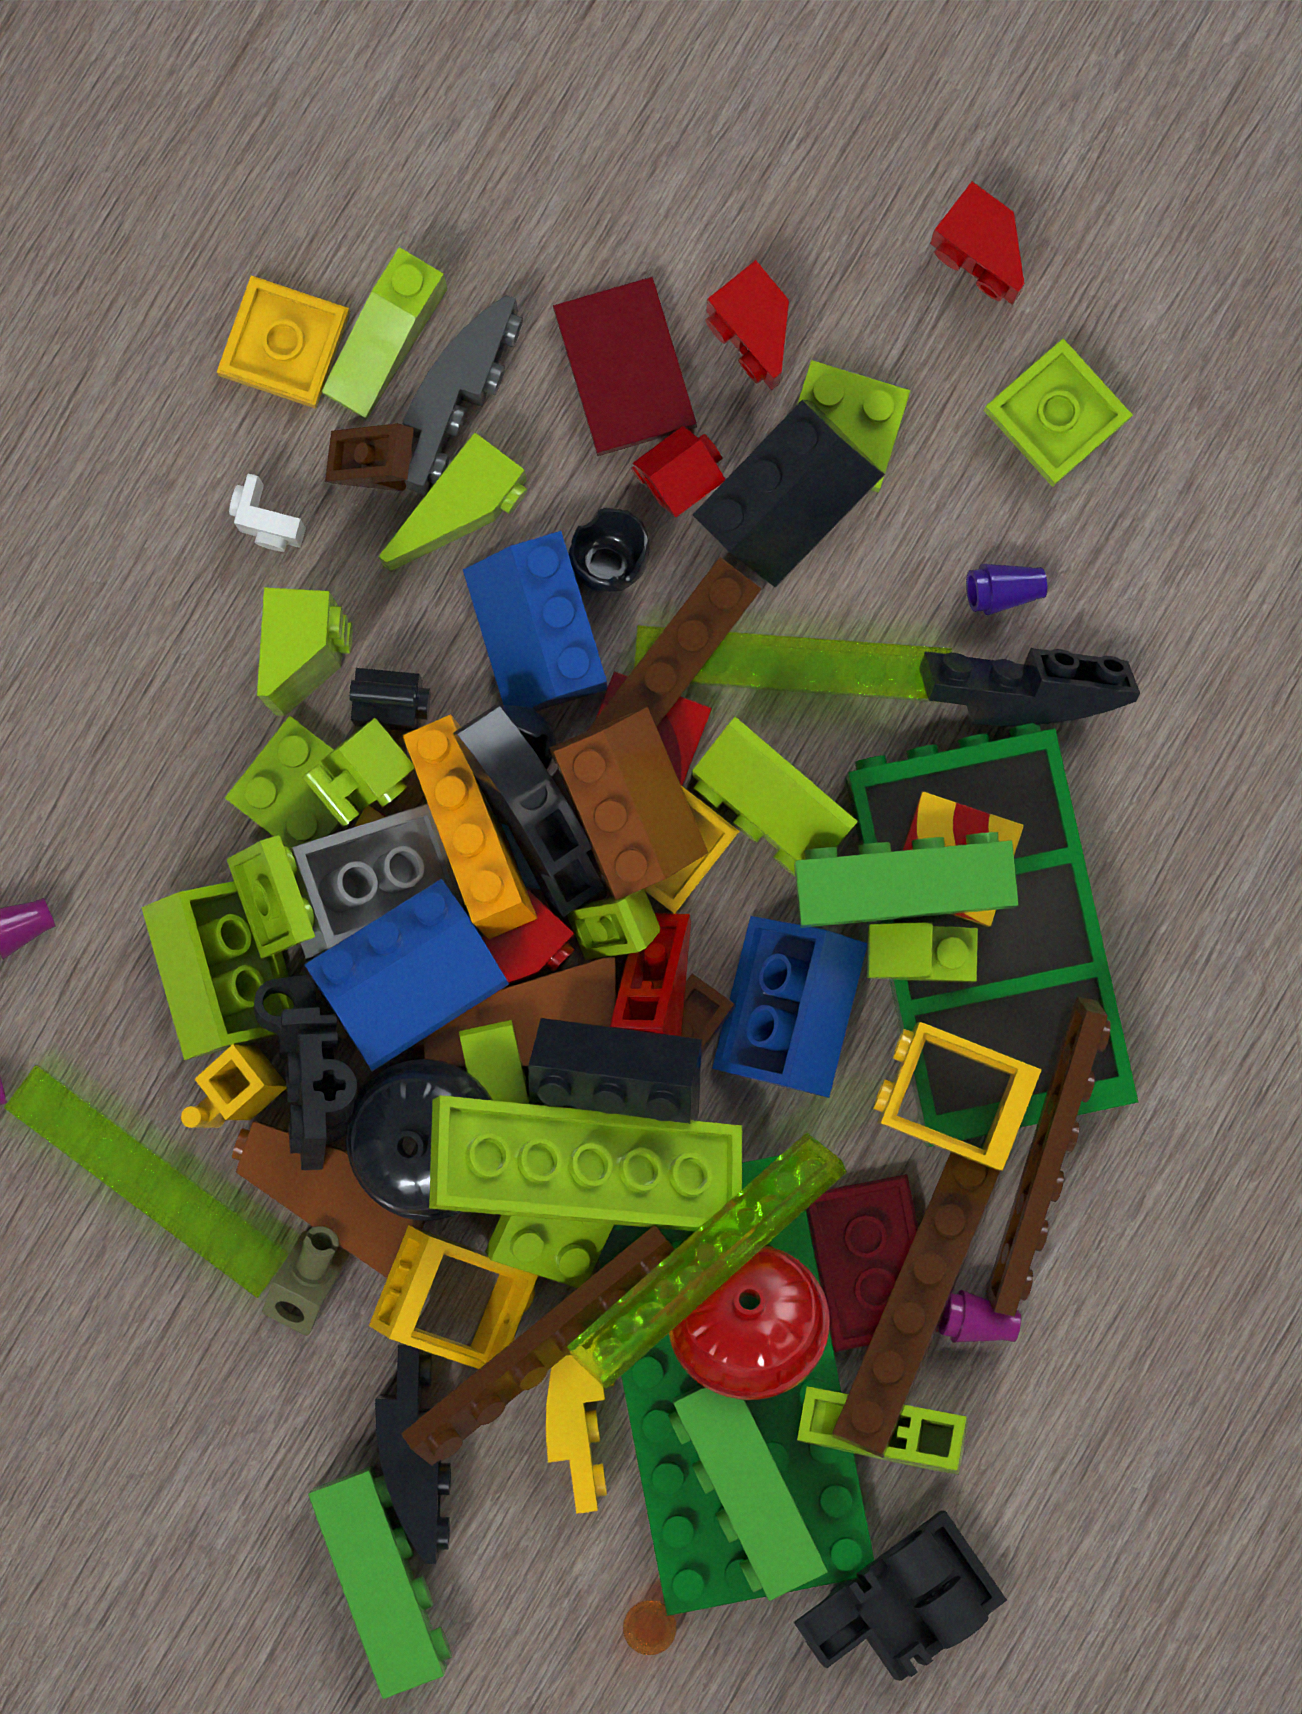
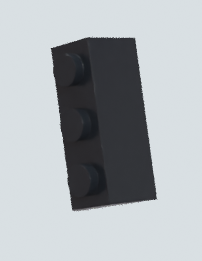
M801 400L692 515L732 555L772 586L777 587L886 474L812 401Z
M541 1018L528 1065L529 1102L547 1104L554 1107L563 1106L599 1111L606 1114H621L651 1118L659 1121L691 1124L698 1119L702 1039Z

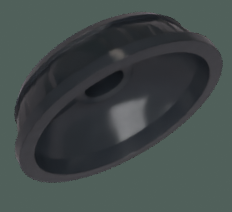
M408 1060L390 1066L378 1073L363 1087L355 1099L353 1116L346 1129V1147L349 1162L361 1187L377 1204L386 1210L413 1220H439L462 1212L429 1209L432 1100L442 1095L493 1101L487 1090L471 1074L453 1064L440 1060ZM406 1136L414 1138L418 1144V1151L415 1156L408 1155L403 1149L402 1143Z

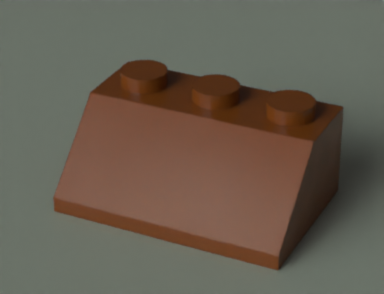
M647 706L549 748L586 837L592 846V851L608 889L616 900L667 879L709 853Z

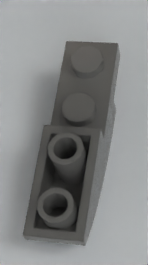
M505 295L466 325L443 350L417 390L402 423L414 428L413 437L419 439L409 464L408 480H404L408 490L426 496L431 484H435L448 467L450 456L443 454L449 436L458 437L465 422L468 407L462 406V401L464 400L483 407L487 393L494 396L497 394L505 372V366L499 364L505 345L514 347L523 323V317L517 316L516 298Z

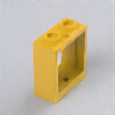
M922 1022L916 1023L913 1031L903 1029L892 1059L900 1061L899 1068L893 1082L886 1079L883 1080L873 1105L874 1110L881 1112L877 1123L995 1170L1003 1171L1042 1069ZM925 1041L1010 1074L982 1149L897 1116Z
M408 1225L369 1326L391 1340L480 1369L515 1340V1333L522 1315L533 1302L535 1295L534 1285L538 1275L491 1261L485 1252ZM443 1255L499 1274L471 1346L415 1328Z

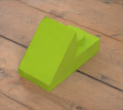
M644 889L618 900L612 896L608 899L585 902L567 915L585 960L640 952L647 948L660 932V925Z
M926 922L870 924L868 929L867 978L976 982L978 928L933 926L932 923Z

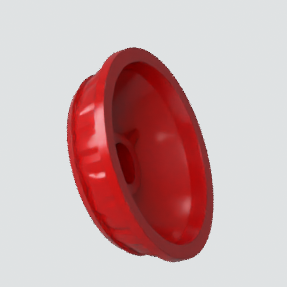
M760 1244L729 1245L701 1257L679 1279L672 1293L668 1308L669 1339L682 1367L694 1380L705 1388L734 1399H764L779 1395L795 1387L816 1367L824 1353L829 1336L830 1317L828 1304L815 1276L793 1256L779 1249ZM745 1296H753L758 1299L760 1304L757 1308L748 1310L743 1308L739 1302Z

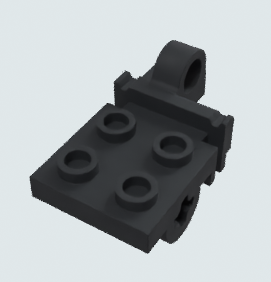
M311 975L271 979L263 983L255 994L254 1015L261 1027L279 1036V1059L288 1058V1070H286L287 1101L298 1102V1105L290 1106V1154L300 1153L301 1170L323 1169L326 1143H332L344 1137L346 1129L351 1122L357 1090L356 1077L345 1063L334 1060L333 1047H337L338 1034L336 1032L337 1016L320 1015V1007L317 1008L316 986ZM281 993L287 995L292 1000L294 1007L293 1009H284L281 1016H273L264 1009L263 1002L269 995Z
M939 1511L856 1574L863 1583V1588H860L856 1581L845 1580L840 1582L830 1590V1594L823 1601L797 1619L794 1624L824 1668L830 1667L867 1639L893 1679L902 1681L907 1676L912 1677L918 1673L910 1661L912 1657L918 1664L927 1666L933 1661L932 1657L941 1650L961 1643L978 1631L988 1621V1615L1006 1602L1007 1599L947 1512Z

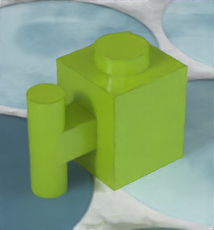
M374 718L320 761L334 778L333 780H331L319 764L302 778L342 827H344L359 815V812L346 798L347 796L350 797L360 810L376 800L384 807L407 788L401 779L414 769V765L379 721Z

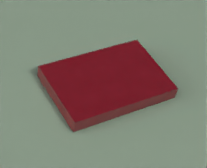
M653 276L553 305L554 314L597 457L669 436L682 426L688 430L697 428L695 415Z
M907 1174L803 1194L820 1285L825 1294L829 1309V1331L834 1352L870 1345L916 1236L918 1225Z

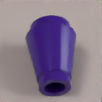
M980 564L978 569L969 570L966 577V591L970 608L973 612L983 611L985 615H991L1035 601L1036 599L1045 598L1047 595V578L1042 567Z

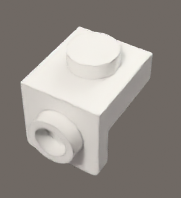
M248 473L244 486L237 485L235 487L230 503L229 514L235 516L234 524L242 533L256 536L255 544L271 550L285 552L286 545L301 548L306 530L301 519L258 508L264 484L259 476Z

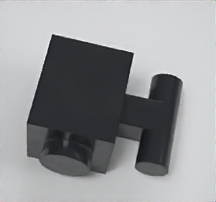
M356 668L355 680H351L349 700L352 701L351 721L355 726L363 727L376 718L384 729L411 732L418 729L419 719L428 720L431 689L422 688L423 680L418 673Z

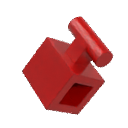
M684 426L634 461V466L631 467L634 475L642 484L646 483L658 503L675 517H678L726 480L717 466V463L723 458L714 443L705 434L698 438Z

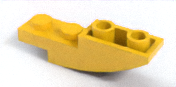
M606 1323L589 1336L587 1344L580 1351L565 1356L551 1368L546 1401L545 1433L548 1463L569 1460L576 1514L598 1511V1497L607 1496L603 1463L593 1465L591 1443L600 1442L596 1410L586 1411L585 1406L586 1402L605 1400V1387L614 1386L611 1355H600L597 1333L607 1332Z

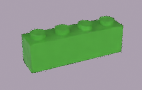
M998 832L966 835V845L945 847L944 837L912 840L913 850L891 852L890 842L859 845V855L837 857L836 847L805 850V860H797L794 863L800 928L1015 908L1019 904L1012 840L999 842Z
M702 1385L674 1397L673 1404L677 1411L668 1415L681 1444L692 1441L700 1460L693 1463L692 1467L704 1492L707 1494L715 1490L724 1507L723 1510L715 1514L729 1543L739 1539L748 1558L739 1563L752 1591L756 1592L763 1588L768 1600L771 1601L827 1573L828 1571L746 1401L725 1397Z
M372 1465L314 1487L308 1493L382 1699L443 1677L447 1669L445 1660L452 1658L449 1643L442 1627L433 1629L426 1609L433 1607L431 1594L424 1577L414 1578L407 1558L415 1555L414 1549L403 1526L397 1528L389 1510L393 1503L387 1490L384 1475L377 1477Z

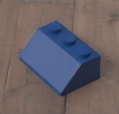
M561 531L511 545L463 569L504 706H523L539 711L607 690L606 676Z
M443 879L438 880L304 964L321 995L337 1016L338 1021L371 1071L509 985L469 916Z
M750 916L729 999L736 1005V1008L723 1024L712 1069L829 1098L868 943L825 929L814 927L800 928L798 924Z

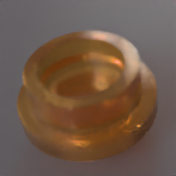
M644 1600L636 1603L628 1610L624 1618L623 1633L626 1642L633 1650L643 1655L662 1653L672 1644L676 1635L677 1627L674 1615L667 1616L665 1604L656 1600Z

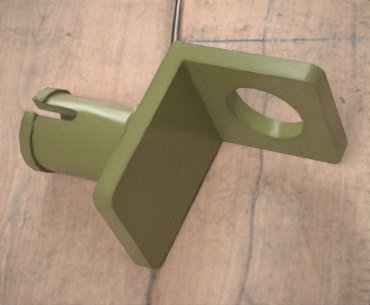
M317 1226L301 1233L272 1282L262 1309L263 1314L305 1336L310 1334L324 1300L349 1258V1253L338 1247L339 1241L335 1232L329 1228ZM285 1301L294 1304L302 1311L304 1316H294L281 1307L279 1302Z

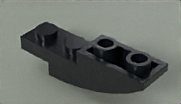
M1030 648L1024 664H1018L1006 659L995 661L966 657L959 653L942 654L925 651L919 666L928 700L967 705L971 721L974 724L1021 726L1031 723L1036 725L1059 723L1115 710L1136 702L1140 695L1128 661L1107 655L1096 657L1074 654L1063 649L1051 651Z
M494 705L453 732L497 821L509 826L553 914L565 917L601 892L604 887L586 853L592 849V846L581 825L541 760L502 708Z
M399 1343L397 1395L379 1394L375 1398L379 1457L391 1501L410 1542L425 1564H436L439 1558V1550L449 1549L450 1517H440L441 1495H450L451 1463H441V1460L431 1466L409 1447L401 1435L402 1432L431 1409L421 1408L422 1387H431L432 1354H423L421 1349Z

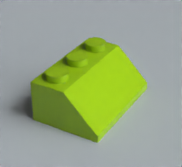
M264 587L257 696L274 715L286 716L341 668L342 654L351 653L352 622H348L347 615L343 614L342 606H338L330 591Z
M736 717L730 721L692 770L691 776L698 781L693 789L714 808L717 809L723 803L738 816L733 821V824L752 841L757 843L763 837L778 851L773 858L793 876H795L794 863L797 860H805V850L837 848L858 822Z
M234 881L180 891L141 907L184 1060L225 1051L232 1044L246 1045L277 1036L276 1033L264 1029L257 1022L254 1015V999L258 988L263 983L271 979L289 977L282 952L261 959ZM275 993L269 995L264 1000L263 1007L269 1014L281 1016L284 1009H293L294 1004L287 995Z

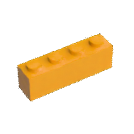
M450 714L402 736L471 921L488 939H491L536 920L537 916L502 824L497 821L453 735V732L460 729L461 726Z

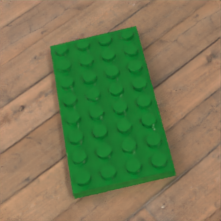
M795 1152L742 1162L741 1232L732 1235L658 1228L683 1260L674 1266L672 1273L665 1281L656 1286H650L631 1302L630 1308L621 1317L611 1321L667 1616L767 1597L763 1588L756 1592L752 1591L739 1563L748 1558L739 1539L729 1543L715 1514L723 1510L724 1507L715 1490L707 1494L704 1492L692 1467L693 1463L700 1460L692 1441L681 1444L668 1417L669 1414L677 1411L673 1404L674 1397L701 1385L686 1372L672 1349L668 1333V1308L674 1288L685 1271L706 1254L729 1245L760 1244L779 1249L805 1265L820 1284ZM614 1224L599 1256L600 1268L602 1269L647 1232L650 1227ZM745 1296L739 1302L743 1308L748 1310L755 1309L760 1304L758 1299L753 1296ZM830 1331L820 1361L802 1382L790 1390L773 1397L745 1400L828 1571L789 1592L839 1583L845 1580L859 1579L856 1574L874 1561L854 1453L797 1440L807 1386L842 1393Z

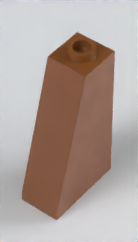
M615 957L601 958L499 990L414 1044L415 1057L440 1060L459 1068H466L459 1031L512 1020L522 1066L527 1067L541 1018L610 1027L616 1004Z
M253 1121L250 1130L241 1129L232 1153V1158L239 1160L236 1173L311 1226H323L331 1229L337 1235L341 1247L388 1278L408 1225L423 1230L425 1221L398 1216L377 1204L364 1191L356 1179L349 1162L347 1150L326 1144L323 1169L301 1170L300 1153L290 1154L289 1131L260 1121Z

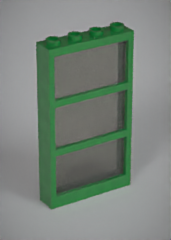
M1034 723L1009 729L1010 738L990 742L988 733L957 740L959 748L938 752L937 744L913 748L906 751L908 759L887 763L886 755L855 761L856 770L849 771L845 776L853 816L858 821L856 823V830L860 845L890 842L891 852L902 851L922 791L1024 825L1014 854L1019 905L1015 908L996 910L991 927L951 914L876 921L877 924L926 922L932 923L933 926L978 928L976 982L889 979L901 1033L903 1029L913 1031L915 1024L922 1022L1042 1069L1019 1128L1038 1124L1077 996L1098 1001L1108 1015L1107 1020L1111 1024L1108 1043L1103 1052H1096L1091 1070L1095 1073V1082L1091 1097L1087 1102L1081 1101L1077 1116L1139 1103L1056 728L1041 731L1040 724L1036 725ZM925 1041L911 1077L920 1124L958 1140L988 1135L1010 1074ZM924 1142L926 1147L934 1146L932 1144Z

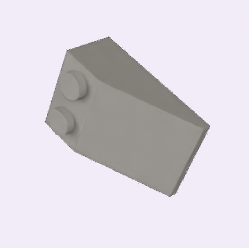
M428 804L290 848L297 865L295 880L301 897H305L309 901L315 917L313 927L315 937L301 943L306 959L324 953L440 879H443L460 905L465 903Z

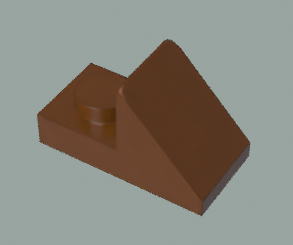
M395 423L332 430L325 482L392 491L405 490L406 484L404 480H408L409 464L412 459L411 447L414 428Z

